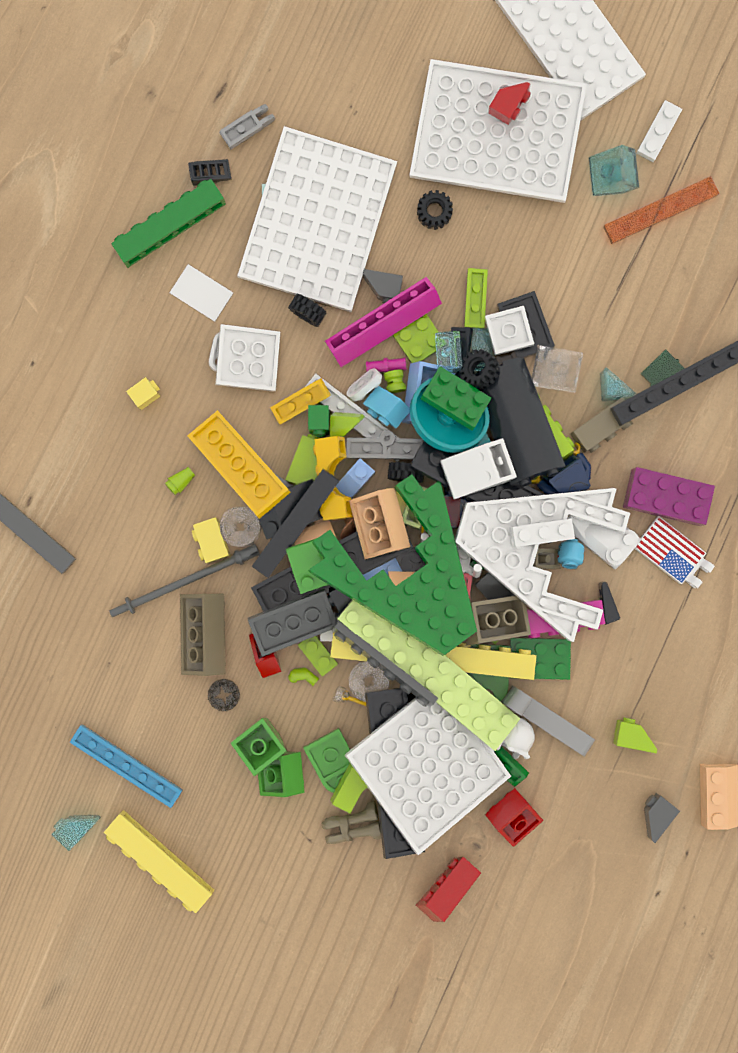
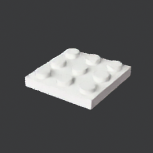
M221 324L215 385L276 391L280 332Z

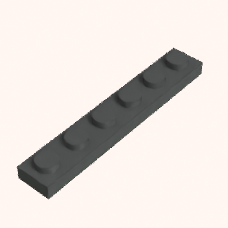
M339 621L333 628L334 636L343 643L346 641L351 645L350 648L354 653L365 656L367 662L374 668L379 667L383 670L384 676L389 680H396L401 684L400 688L408 694L412 693L417 697L416 700L421 705L431 707L438 700L437 696L351 631L342 622Z

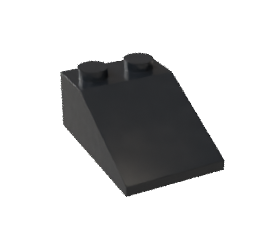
M313 478L287 487L291 493L259 519L266 539H270L275 535L314 481ZM320 508L308 524L323 518Z

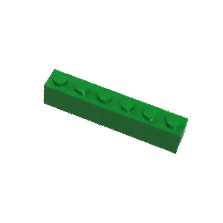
M212 179L204 180L197 185L196 189L183 193L179 200L166 204L162 211L149 215L145 222L135 224L131 231L118 235L111 244L123 263L129 268L226 205V202Z

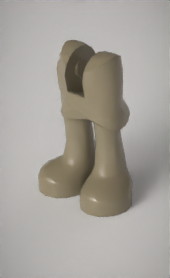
M375 801L367 803L364 811L340 817L331 816L321 823L323 829L339 826L340 832L325 836L327 844L353 841V838L371 836L376 840L381 839L380 821L349 829V826L352 824L378 820Z

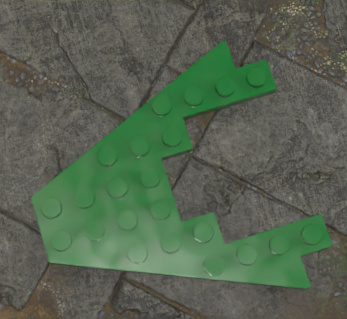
M410 475L394 488L430 536L414 548L426 565L397 586L394 585L384 569L366 580L332 531L329 530L312 542L323 557V560L308 571L444 656L477 632L441 483L436 482L426 490H423L414 476Z

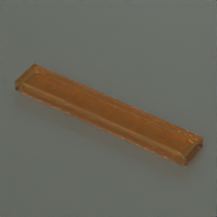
M710 176L604 225V230L611 244H614L718 196V189Z

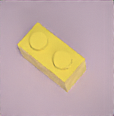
M215 517L193 525L192 535L195 542H199L201 549H198V553L202 561L205 560V563H211L231 556L218 518Z

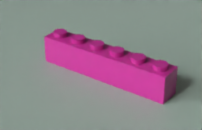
M425 277L325 340V343L340 367H343L435 309L442 302L435 287Z

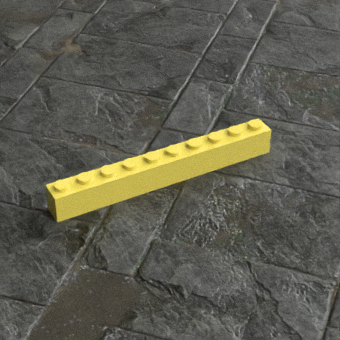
M333 632L330 657L367 661V658L362 654L357 655L350 648L351 645L346 641L344 643L339 641ZM460 643L446 654L451 661L466 673L534 680L536 655L531 654V650L519 649V653L511 652V648L507 647L491 650L489 645H479V648H472L471 645Z

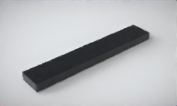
M324 468L253 563L252 567L269 578L286 555V549L294 544L339 483V479Z

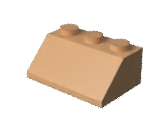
M395 488L378 490L349 500L365 559L410 547Z
M700 764L701 825L707 830L738 827V764Z

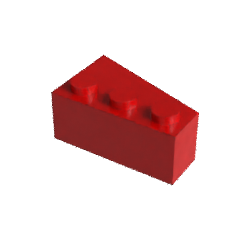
M454 857L447 865L448 869L436 879L435 884L415 905L433 922H445L481 874L464 857Z

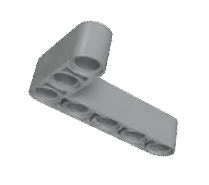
M513 685L502 701L507 707L536 724L584 757L595 741L594 738Z

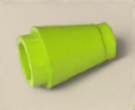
M187 467L167 478L168 481L165 482V485L176 495L185 489L192 478L195 477V474Z

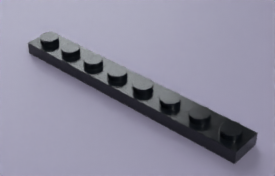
M738 341L610 408L619 426L738 364Z

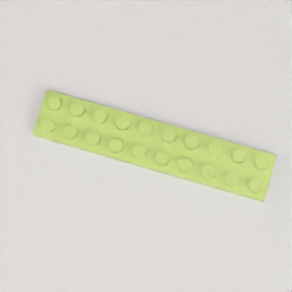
M352 600L338 616V621L342 622L351 631L437 696V704L493 751L497 750L520 720L516 714L446 655H440L356 601Z

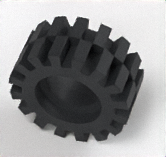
M431 190L428 194H423V197L419 199L417 207L419 222L422 221V225H427L428 229L434 227V230H437L438 227L443 228L445 224L447 225L453 212L452 201L450 202V197H446L444 192L440 194L439 190H436L435 193ZM432 203H437L442 207L443 211L441 215L433 217L427 211L428 206Z
M298 293L288 306V309L293 314L315 327H319L327 314L313 300Z
M479 349V351L473 350L474 354L469 352L467 354L469 357L463 358L465 364L461 363L460 365L464 368L460 369V373L463 374L461 377L473 387L484 389L483 386L486 388L490 386L489 382L492 384L495 382L493 380L494 377L498 378L499 375L496 372H500V368L497 367L499 362L496 361L497 359L483 349ZM484 362L486 365L484 372L479 376H475L474 370L476 366Z
M389 462L387 478L389 480L403 481L410 475H413L418 483H422L424 475L409 468L411 463Z

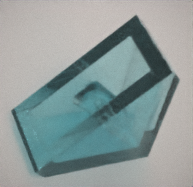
M607 367L601 371L602 401L619 400L622 397L624 400H627L636 394Z

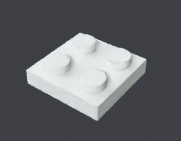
M524 306L484 317L495 356L534 345Z

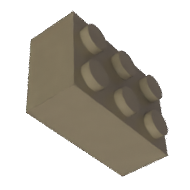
M517 596L470 603L477 632L466 639V645L531 635L526 604Z

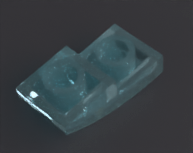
M473 328L471 353L474 354L473 350L479 351V349H483L492 355L493 347L488 329ZM479 363L475 370L480 371L484 369L485 363Z

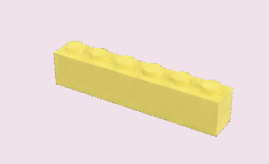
M124 810L104 831L109 842L120 846L125 856L132 857L137 861L136 864L141 870H147L157 884H163L172 897H178L188 911L197 913L213 894L214 889Z

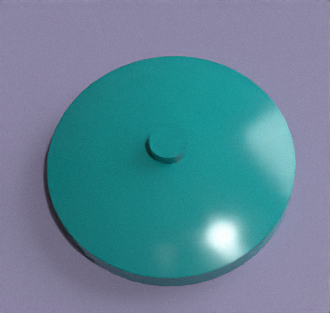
M432 378L422 383L414 393L410 403L411 422L419 436L432 447L445 452H463L476 446L484 437L489 426L488 408L486 407L477 425L471 431L421 400L420 398Z

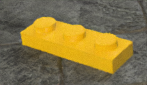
M322 378L273 405L270 409L281 425L307 410L308 405H316L331 396Z

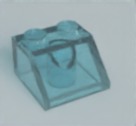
M619 145L589 157L593 196L623 194L639 188L635 149Z

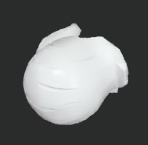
M520 718L501 743L502 746L512 751L514 759H518L520 755L524 756V759L530 758L528 752L535 740L532 726L526 720Z

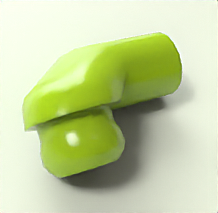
M305 667L293 669L288 675V679L292 683L306 680L314 686L319 680L316 675Z

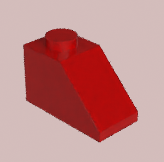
M250 634L249 638L255 663L262 678L282 672L276 651L262 656L254 635Z

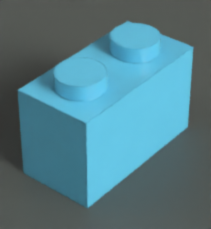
M380 386L376 387L363 403L368 408L367 413L374 419L378 417L382 424L385 426L390 424L394 428H397L410 412V408L400 398Z

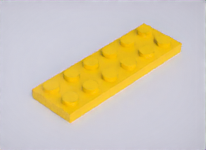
M218 410L187 435L259 519L291 493Z

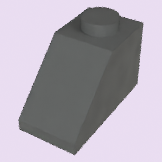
M368 269L363 270L364 280L383 304L400 294L403 280L402 275Z
M658 793L651 795L646 800L644 808L647 836L654 843L658 841L680 812V810Z

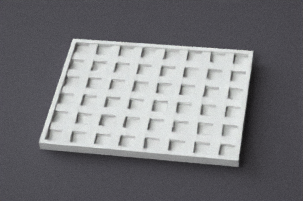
M284 126L237 275L238 278L293 295L298 293L308 297L310 300L352 312L397 161Z

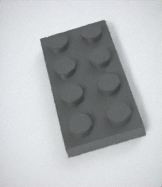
M324 589L247 618L262 656L330 631L337 624Z

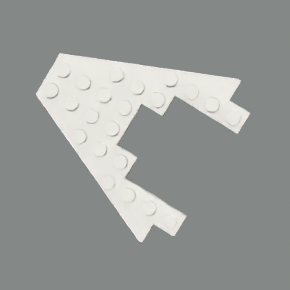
M615 488L465 503L455 543L564 638L574 642L578 625L598 630L603 610L548 593L547 588L552 572L533 567L539 544L513 547L511 527L565 520L569 515L623 533L626 530L630 513L612 507L616 493Z

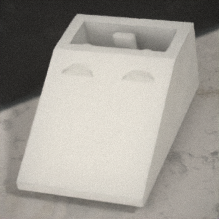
M503 438L440 461L453 499L509 482L517 477Z

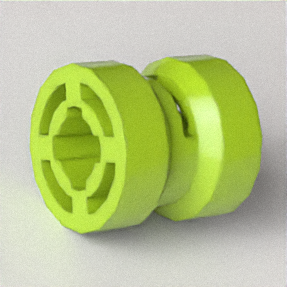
M393 370L383 374L384 380L387 381L386 390L394 394L406 390V385L402 380L404 377L403 370Z

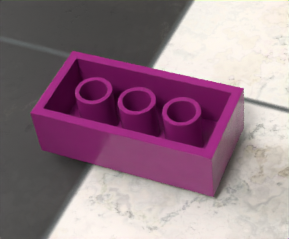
M635 467L631 469L623 508L688 524L704 526L707 524L715 486Z

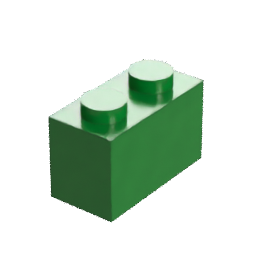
M308 405V430L311 435L319 438H325L326 435H330L329 405Z

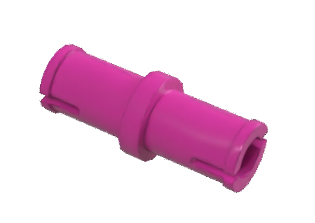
M383 358V360L366 361V370L375 368L379 372L385 373L393 370H407L406 358Z

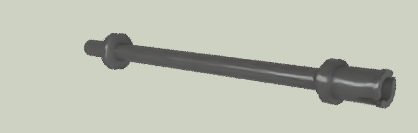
M256 544L240 551L235 550L231 557L134 600L126 597L125 604L109 610L110 615L115 617L129 610L134 614L135 607L235 563L243 565L245 561L259 556V550Z

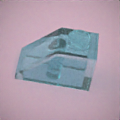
M74 815L69 816L65 820L61 818L54 825L56 830L51 835L70 851L98 822L101 816Z

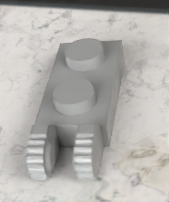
M266 104L253 111H249L219 131L230 150L275 120L273 114L260 121L257 117L262 116L268 111Z

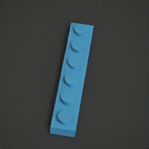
M83 724L80 725L70 741L71 744L170 808L173 807L183 789Z

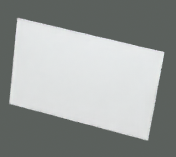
M189 264L170 291L172 295L213 321L217 319L233 292Z

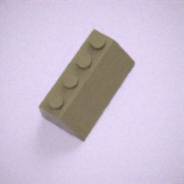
M224 594L180 595L181 675L211 676L225 674Z

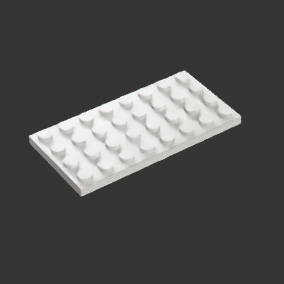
M495 0L550 78L587 84L581 120L645 77L646 73L593 0Z

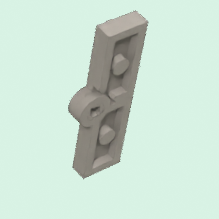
M388 430L381 432L379 438H347L346 458L413 460L423 439H395L393 432Z

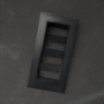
M228 159L188 163L193 186L212 179L213 182L232 180ZM219 166H223L225 175H221ZM212 167L216 168L217 175H213ZM204 169H208L209 176H205ZM196 170H200V176H197Z
M600 582L599 596L603 605L604 625L620 620V615L608 583Z

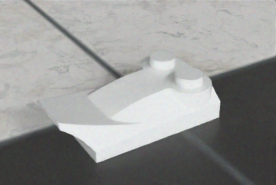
M572 516L568 517V519H572L575 538L613 569H617L624 562L641 539L634 531L627 527L625 532L621 533Z

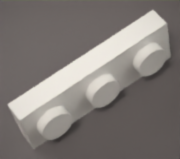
M666 100L664 101L636 154L651 162L655 161L682 111L680 107Z
M572 519L511 527L513 547L575 539Z

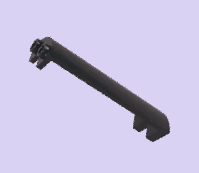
M520 357L502 361V364L497 366L500 368V372H496L499 376L498 378H493L495 382L493 384L489 382L490 386L487 388L483 386L484 389L478 387L476 389L491 397L487 405L489 428L494 441L503 438L517 476L509 482L511 486L520 485V487L531 484V480L537 476L547 475V477H553L559 474V470L565 467V463L525 359ZM485 368L475 373V376L481 375Z

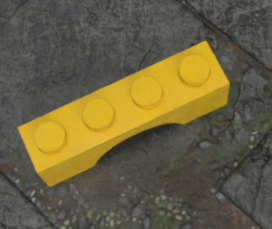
M333 436L314 439L313 451L317 458V476L323 468L334 476L337 465L347 457L345 437ZM335 487L320 507L323 520L353 518L349 502L351 497L343 495Z

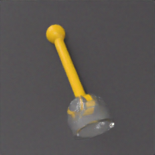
M337 687L333 701L344 703L350 700L366 706L365 701L349 696L348 690L344 687Z

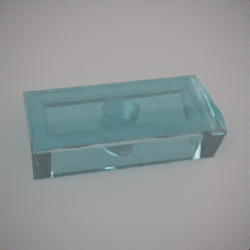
M460 332L435 333L437 369L441 366L451 373L458 372L462 368Z

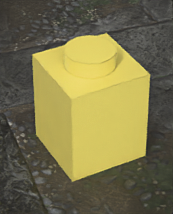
M146 377L126 391L141 410L160 397L157 392L160 388L154 380L149 381Z

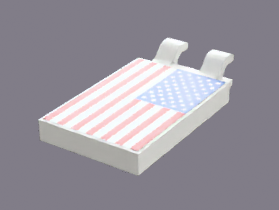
M660 516L655 518L634 548L680 585L686 581L693 588H699L702 581L695 577L694 573L699 567L706 573H710L715 567L703 558L706 552Z

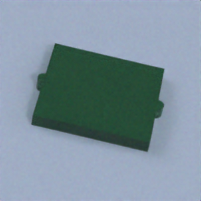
M665 349L640 374L650 383L651 387L685 368L679 363V359H675Z

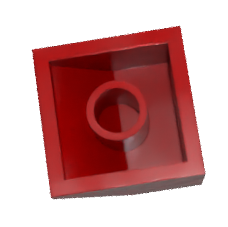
M516 788L508 792L502 800L493 805L485 814L496 830L513 847L544 821Z

